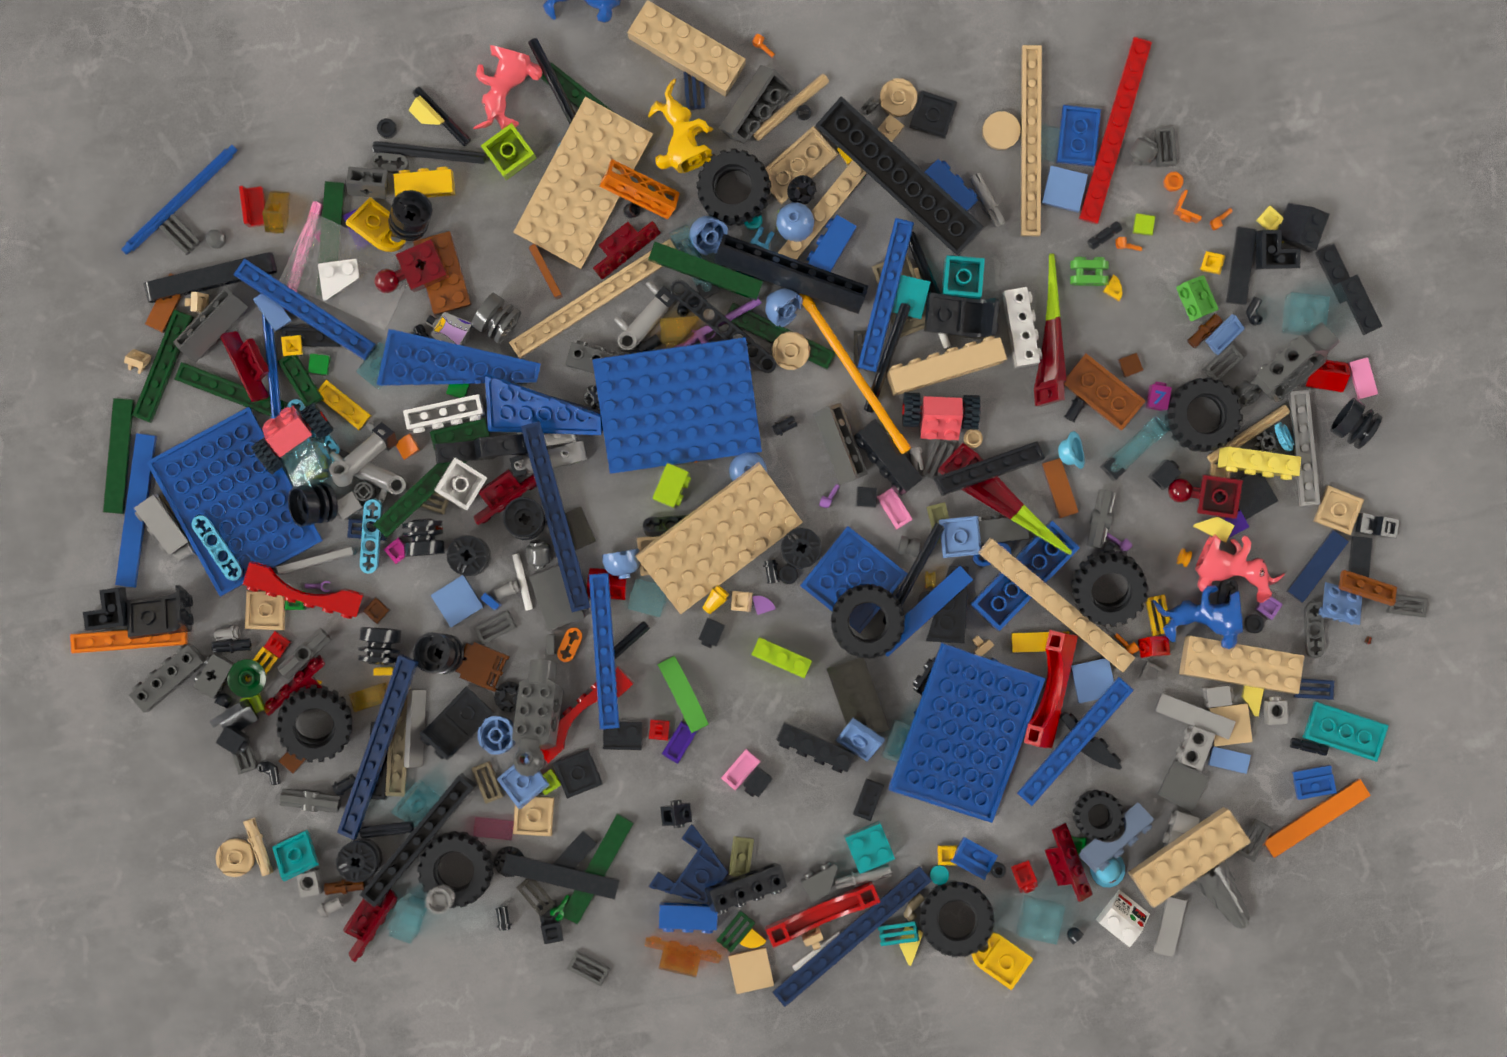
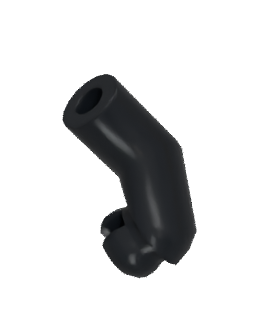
M693 296L688 302L691 306H696L700 300L698 297ZM680 302L677 307V314L680 317H686L690 310Z
M1253 297L1246 310L1248 320L1254 326L1260 325L1263 322V317L1258 313L1262 300L1258 297Z
M265 760L257 765L259 772H264L270 776L271 786L281 784L279 770L276 765Z

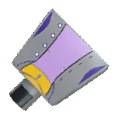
M446 312L442 314L441 318L430 314L426 320V324L434 328L431 332V336L434 339L462 346L474 329L471 322Z

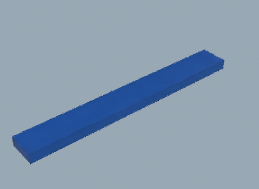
M895 218L858 368L877 372L914 226L912 221Z
M244 259L235 271V277L361 359L366 360L376 346L374 342L248 260Z
M136 433L115 583L118 586L136 588L145 522H141L137 518L134 508L149 498L152 472L146 462L154 458L157 436Z
M609 573L589 575L600 729L620 728Z
M1118 677L1019 789L1017 794L1033 806L1134 689Z

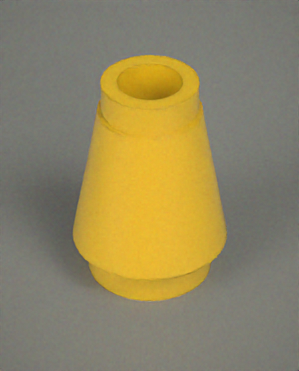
M717 585L715 589L711 590L702 608L707 613L712 614V612L728 600L729 593Z

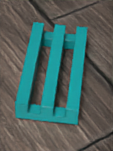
M917 921L878 927L881 946L919 941ZM913 926V930L884 933V930ZM914 934L915 937L887 942L885 939L888 937Z

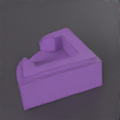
M752 596L757 615L776 609L769 599L763 596Z

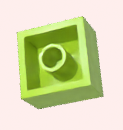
M512 123L481 145L505 180H508L537 159Z
M667 463L652 499L674 509L676 506L680 507L684 498L682 491L684 488H688L691 481L690 473Z

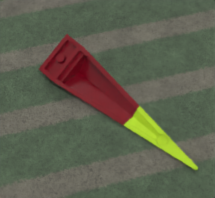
M1049 254L1048 298L1041 350L1042 359H1040L1034 384L1035 406L1038 407L1065 400L1064 383L1067 381L1054 254Z
M962 443L939 467L938 472L943 475L983 459L978 453ZM998 476L961 489L1068 555H1071V550L1015 496Z

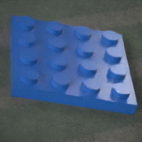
M847 526L800 586L832 611L837 599L848 589L857 585L873 584L893 593L908 573ZM872 603L860 604L850 615V626L858 633H861L879 611L880 607Z

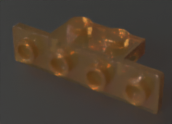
M656 936L646 937L644 944L646 947L663 950L659 969L695 978L700 959L718 964L721 959V955L715 950L708 949L704 951L699 950V947L694 945H688V947L680 945L677 941H661V938Z

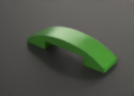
M673 656L657 664L691 733L709 725L676 657Z

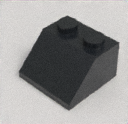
M1287 203L1283 214V221L1278 227V230H1282V241L1308 253L1317 250L1330 214L1311 206Z

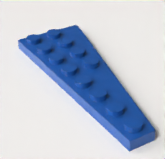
M388 329L376 385L485 383V376L487 374L511 383L537 382L541 363Z

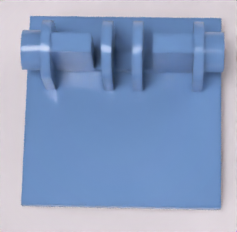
M1325 582L1323 608L1320 607L1318 614L1322 618H1333L1334 621L1338 620V622H1346L1350 625H1360L1362 596L1340 590L1339 585Z

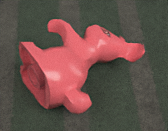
M490 45L491 55L497 57L499 62L494 76L485 75L482 64L477 67L476 77L480 82L491 86V90L482 97L487 121L474 126L473 129L486 128L492 125L494 118L499 123L501 129H504L511 123L514 127H517L519 125L518 121L505 116L506 96L513 87L522 83L527 76H531L533 80H539L542 77V69L539 65L531 62L529 55Z
M1216 534L1212 537L1210 536L1203 547L1195 567L1199 575L1197 586L1201 592L1207 586H1212L1213 581H1223L1232 576H1241L1258 588L1257 602L1263 603L1271 597L1272 592L1269 585L1277 583L1285 573L1271 578L1269 577L1265 560L1255 558L1247 561V556L1251 550V541L1247 536L1242 537L1243 548L1238 541L1231 539V543L1235 547L1234 555L1219 549L1221 540Z

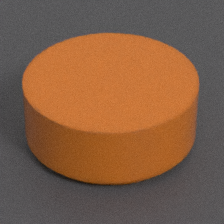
M1170 172L1163 181L1164 187L1170 192L1178 191L1184 183L1182 175L1178 172Z

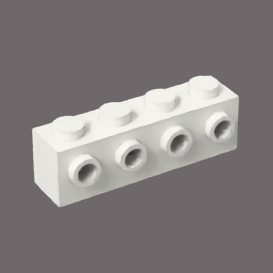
M1027 287L1005 290L1002 293L1014 366L1015 368L1037 365L1040 363V359H1042L1041 348H1037L1036 341L1039 340L1038 330L1034 329L1033 325L1036 318L1034 310H1031L1030 303H1032L1031 291L1028 292Z
M479 394L403 410L407 430L414 433L424 432L425 428L432 427V429L443 428V424L446 423L458 425L463 423L462 420L469 418L470 421L480 420L481 416L486 415L482 396Z

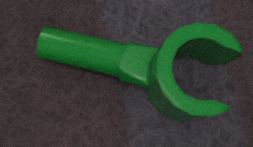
M569 895L565 896L558 907L550 910L551 916L559 912L558 916H556L557 921L564 917L562 910L570 899Z

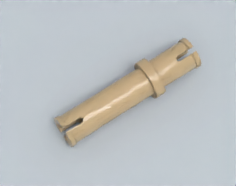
M255 818L244 821L243 824L248 835L247 840L251 843L261 875L266 876L273 873L274 870L262 840L263 835L262 833L260 834Z

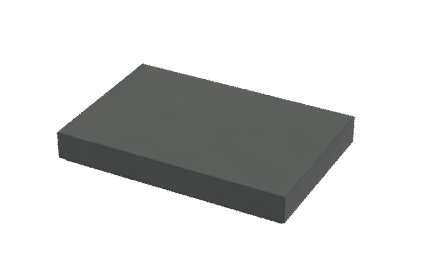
M559 566L529 577L548 631L585 618L582 610L572 613Z

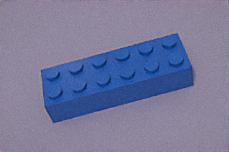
M1049 521L1045 526L1071 550V555L1035 535L1015 556L1019 562L1045 583L1080 548L1053 521ZM1000 572L975 597L970 605L997 631H1000L1032 597Z

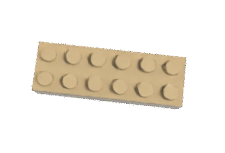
M649 0L646 1L627 32L628 38L683 72H687L690 76H694L698 81H702L705 85L725 97L746 65L745 58Z
M995 336L984 338L979 344L976 341L967 343L963 346V349L958 350V347L946 350L943 355L937 352L928 355L926 360L921 361V358L909 361L910 363L906 366L902 364L892 366L887 373L892 395L897 396L904 392L917 390L1004 363L1007 357L1001 338L995 339Z
M1186 636L1179 675L1288 694H1299L1304 655L1236 644L1232 649H1226L1222 647L1221 641Z
M1222 807L1128 871L1148 903L1155 908L1251 841L1230 810Z

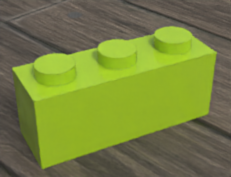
M761 637L758 638L751 654L802 678H805L812 662L811 659Z

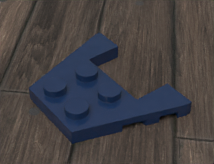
M691 824L681 839L697 849L693 858L676 882H673L658 871L648 887L707 904L708 899L704 888L722 882L728 874V870L695 826Z

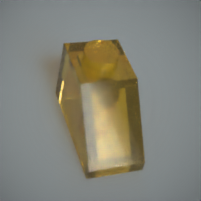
M270 191L262 213L265 232L285 233L289 219L290 192Z
M699 317L660 319L662 344H666V347L677 346V343H681L699 323Z
M386 682L349 694L354 712L382 704L387 690Z

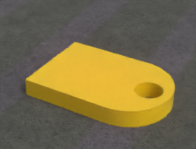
M371 197L346 220L348 227L382 251L395 252L406 244L405 240L394 242L391 239L395 235L389 229L388 219L390 212Z
M993 932L987 941L988 948L985 951L972 953L971 956L980 969L1012 990L1033 958L1000 934Z

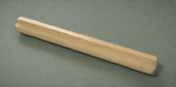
M821 74L761 124V127L753 134V137L757 141L761 140L797 110L799 106L803 105L829 83L827 76Z
M1282 405L1221 448H1239L1290 414L1289 408L1286 405ZM1220 448L1207 456L1211 464L1218 462Z

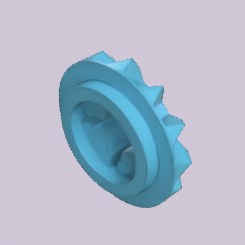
M1279 422L1275 425V433L1279 443L1286 452L1292 451L1294 446L1292 435L1287 426Z

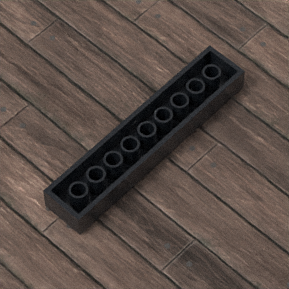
M842 96L815 125L957 256L985 228Z

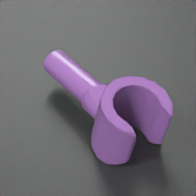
M836 484L828 498L822 496L819 506L828 508L840 486Z
M1109 533L1106 535V538L1116 543L1122 551H1128L1133 546L1128 539L1121 542Z
M331 582L305 583V588L321 589L323 592H329L331 590L323 589V584Z

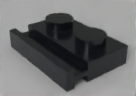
M619 721L620 728L603 729V749L642 750V722Z

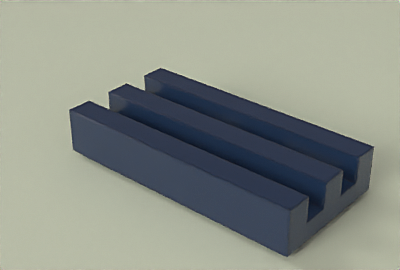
M684 71L686 108L690 110L705 109L704 83L700 81L701 105H697L696 78L692 76L694 106H690L688 76L690 75Z
M349 519L347 538L361 539L362 535L352 534V530L362 531V527H353V523H362V519ZM369 521L367 524H374L375 522ZM367 528V529H368L370 532H375L377 528ZM382 534L380 540L386 541L387 538Z
M1301 679L1300 683L1330 684V688L1300 686L1299 694H1294L1295 698L1334 700L1335 681ZM1300 690L1329 692V695L1300 694Z

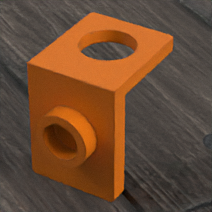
M1185 189L1181 193L1173 214L1180 216V220L1190 223L1192 221L1198 223L1202 216L1181 208L1188 192Z

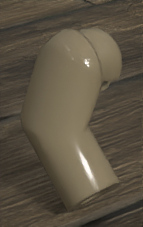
M920 893L912 898L903 913L905 919L907 918L909 922L917 918V914L914 911L925 900Z

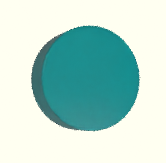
M762 215L759 217L755 216L752 218V222H744L747 229L754 231L762 226L763 218Z
M935 865L931 868L929 876L933 883L942 885L948 881L949 872L945 866Z

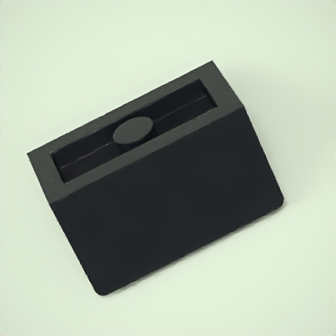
M246 699L209 722L213 728L221 725L224 729L225 726L231 725L241 731L257 721L259 717L249 700Z

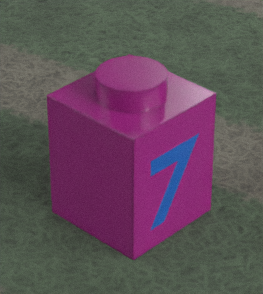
M1155 382V384L1150 385L1145 408L1163 412L1167 411L1172 387H1167V383Z

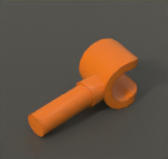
M756 34L752 41L753 46L761 48L772 58L775 54L763 44L765 38L760 34Z
M1231 208L1210 221L1213 231L1223 226L1221 220L1233 212Z
M1127 237L1115 239L1117 249L1127 248L1142 251L1141 246L1127 243Z
M1118 633L1114 636L1131 655L1139 651L1135 642L1128 644Z

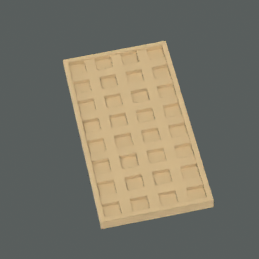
M585 97L513 233L582 269L620 196L600 187V182L607 172L609 162L613 159L634 170L653 134ZM613 167V172L621 174L618 169Z
M758 462L638 552L636 558L677 611L682 614L709 594L713 588L715 589L717 585H721L803 522Z

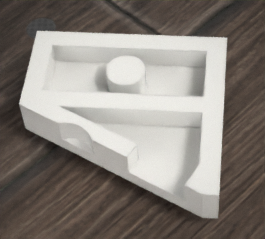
M357 259L318 264L323 301H328L332 296L360 279Z

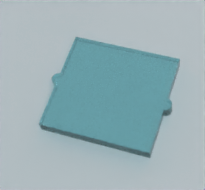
M1046 124L1041 125V160L1054 162L1060 133L1059 128L1048 127Z
M635 578L633 590L630 592L631 598L628 609L660 617L663 604L666 603V595L657 584Z

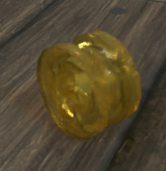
M925 571V588L929 586L935 588V571H932V573Z

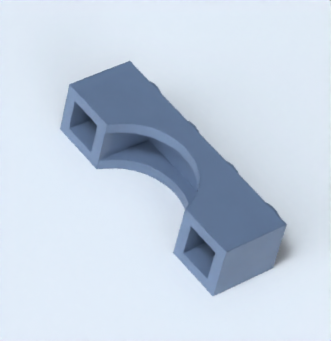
M1139 802L1125 813V818H1122V821H1124V834L1120 839L1114 842H1102L1094 839L1081 850L1079 856L1095 873L1099 869L1104 871L1110 865L1109 861L1113 857L1115 859L1119 858L1125 852L1123 849L1127 845L1133 846L1139 840L1137 837L1141 833L1145 835L1153 828L1154 818Z

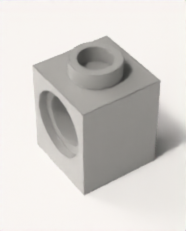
M351 491L337 501L338 511L336 516L347 521L362 511L364 504Z
M1229 685L1203 687L1205 707L1232 705L1234 693Z
M1280 696L1269 697V700H1263L1264 724H1288L1286 700H1281ZM1275 705L1279 707L1277 715L1272 714V708Z
M312 868L296 876L300 898L318 895L323 892L319 869L313 870ZM306 877L313 879V886L306 884Z

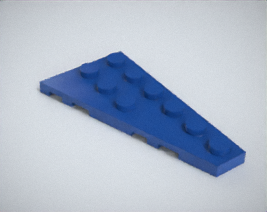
M488 374L485 376L488 431L522 432L521 426L540 421L543 433L602 435L603 433L602 419L599 413Z

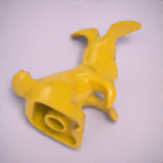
M673 79L664 93L666 104L656 100L651 106L648 117H651L657 111H661L673 127V136L668 146V152L666 155L659 154L655 157L656 165L662 170L673 167L678 173H687L702 167L705 161L709 162L711 160L712 150L704 144L698 146L695 136L701 132H711L713 128L708 126L706 121L699 118L689 121L692 116L690 109L681 105L671 95L676 83V79Z

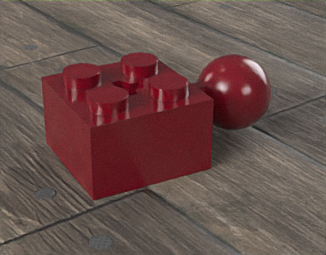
M430 239L395 254L401 269L397 271L391 269L380 270L375 276L374 283L380 292L392 293L398 288L399 282L406 279L410 290L415 293L449 278V275L435 243ZM421 262L426 263L424 270L419 268Z
M1202 474L1201 486L1193 487L1188 480L1179 478L1169 485L1168 494L1177 503H1184L1190 498L1198 499L1197 513L1237 519L1243 480ZM1218 491H1222L1221 493L1225 495L1220 501H1217V498L1214 497L1215 494H1218Z

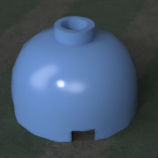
M791 202L779 210L776 226L779 234L784 239L800 242L811 235L815 220L812 211L806 205L799 202Z
M700 217L691 226L690 241L699 253L704 255L716 254L723 234L727 235L728 227L716 217Z
M779 289L768 295L765 311L772 323L778 327L779 325L785 327L797 316L795 311L797 308L801 309L803 299L799 294L790 289Z
M756 453L737 455L730 463V478L734 481L758 462L767 472L766 463Z
M639 549L602 555L604 568L609 574L619 576V579L630 578V574L636 572L640 566V562L636 558V554L640 552Z
M492 716L485 719L482 726L478 729L480 746L488 751V753L495 755L510 751L516 743L512 740L514 723L504 716Z

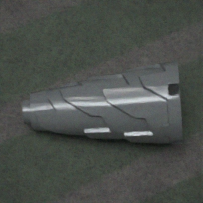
M1224 860L1193 882L1236 928L1243 929L1249 925V912L1241 898L1242 895L1234 882L1235 879L1227 866L1226 860Z

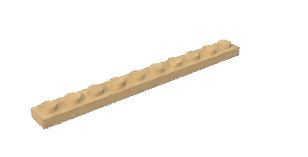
M1042 45L1022 46L1021 236L1040 237Z
M889 114L878 130L893 142L904 128V125ZM852 160L812 210L815 224L811 235L800 242L788 240L778 253L798 260L867 173Z
M670 239L662 243L676 249ZM648 252L509 342L519 359H521L664 266L648 261L650 252Z
M989 538L980 549L978 554L1121 672L1124 673L1135 659L1133 655L1098 626L1090 622L1087 617H1084L1080 611L992 538Z

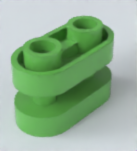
M1074 257V260L1070 261V269L1076 271V275L1070 276V285H1109V277L1103 276V271L1109 270V261H1106L1105 257H1094L1093 260H1086V257ZM1084 271H1095V275H1084Z

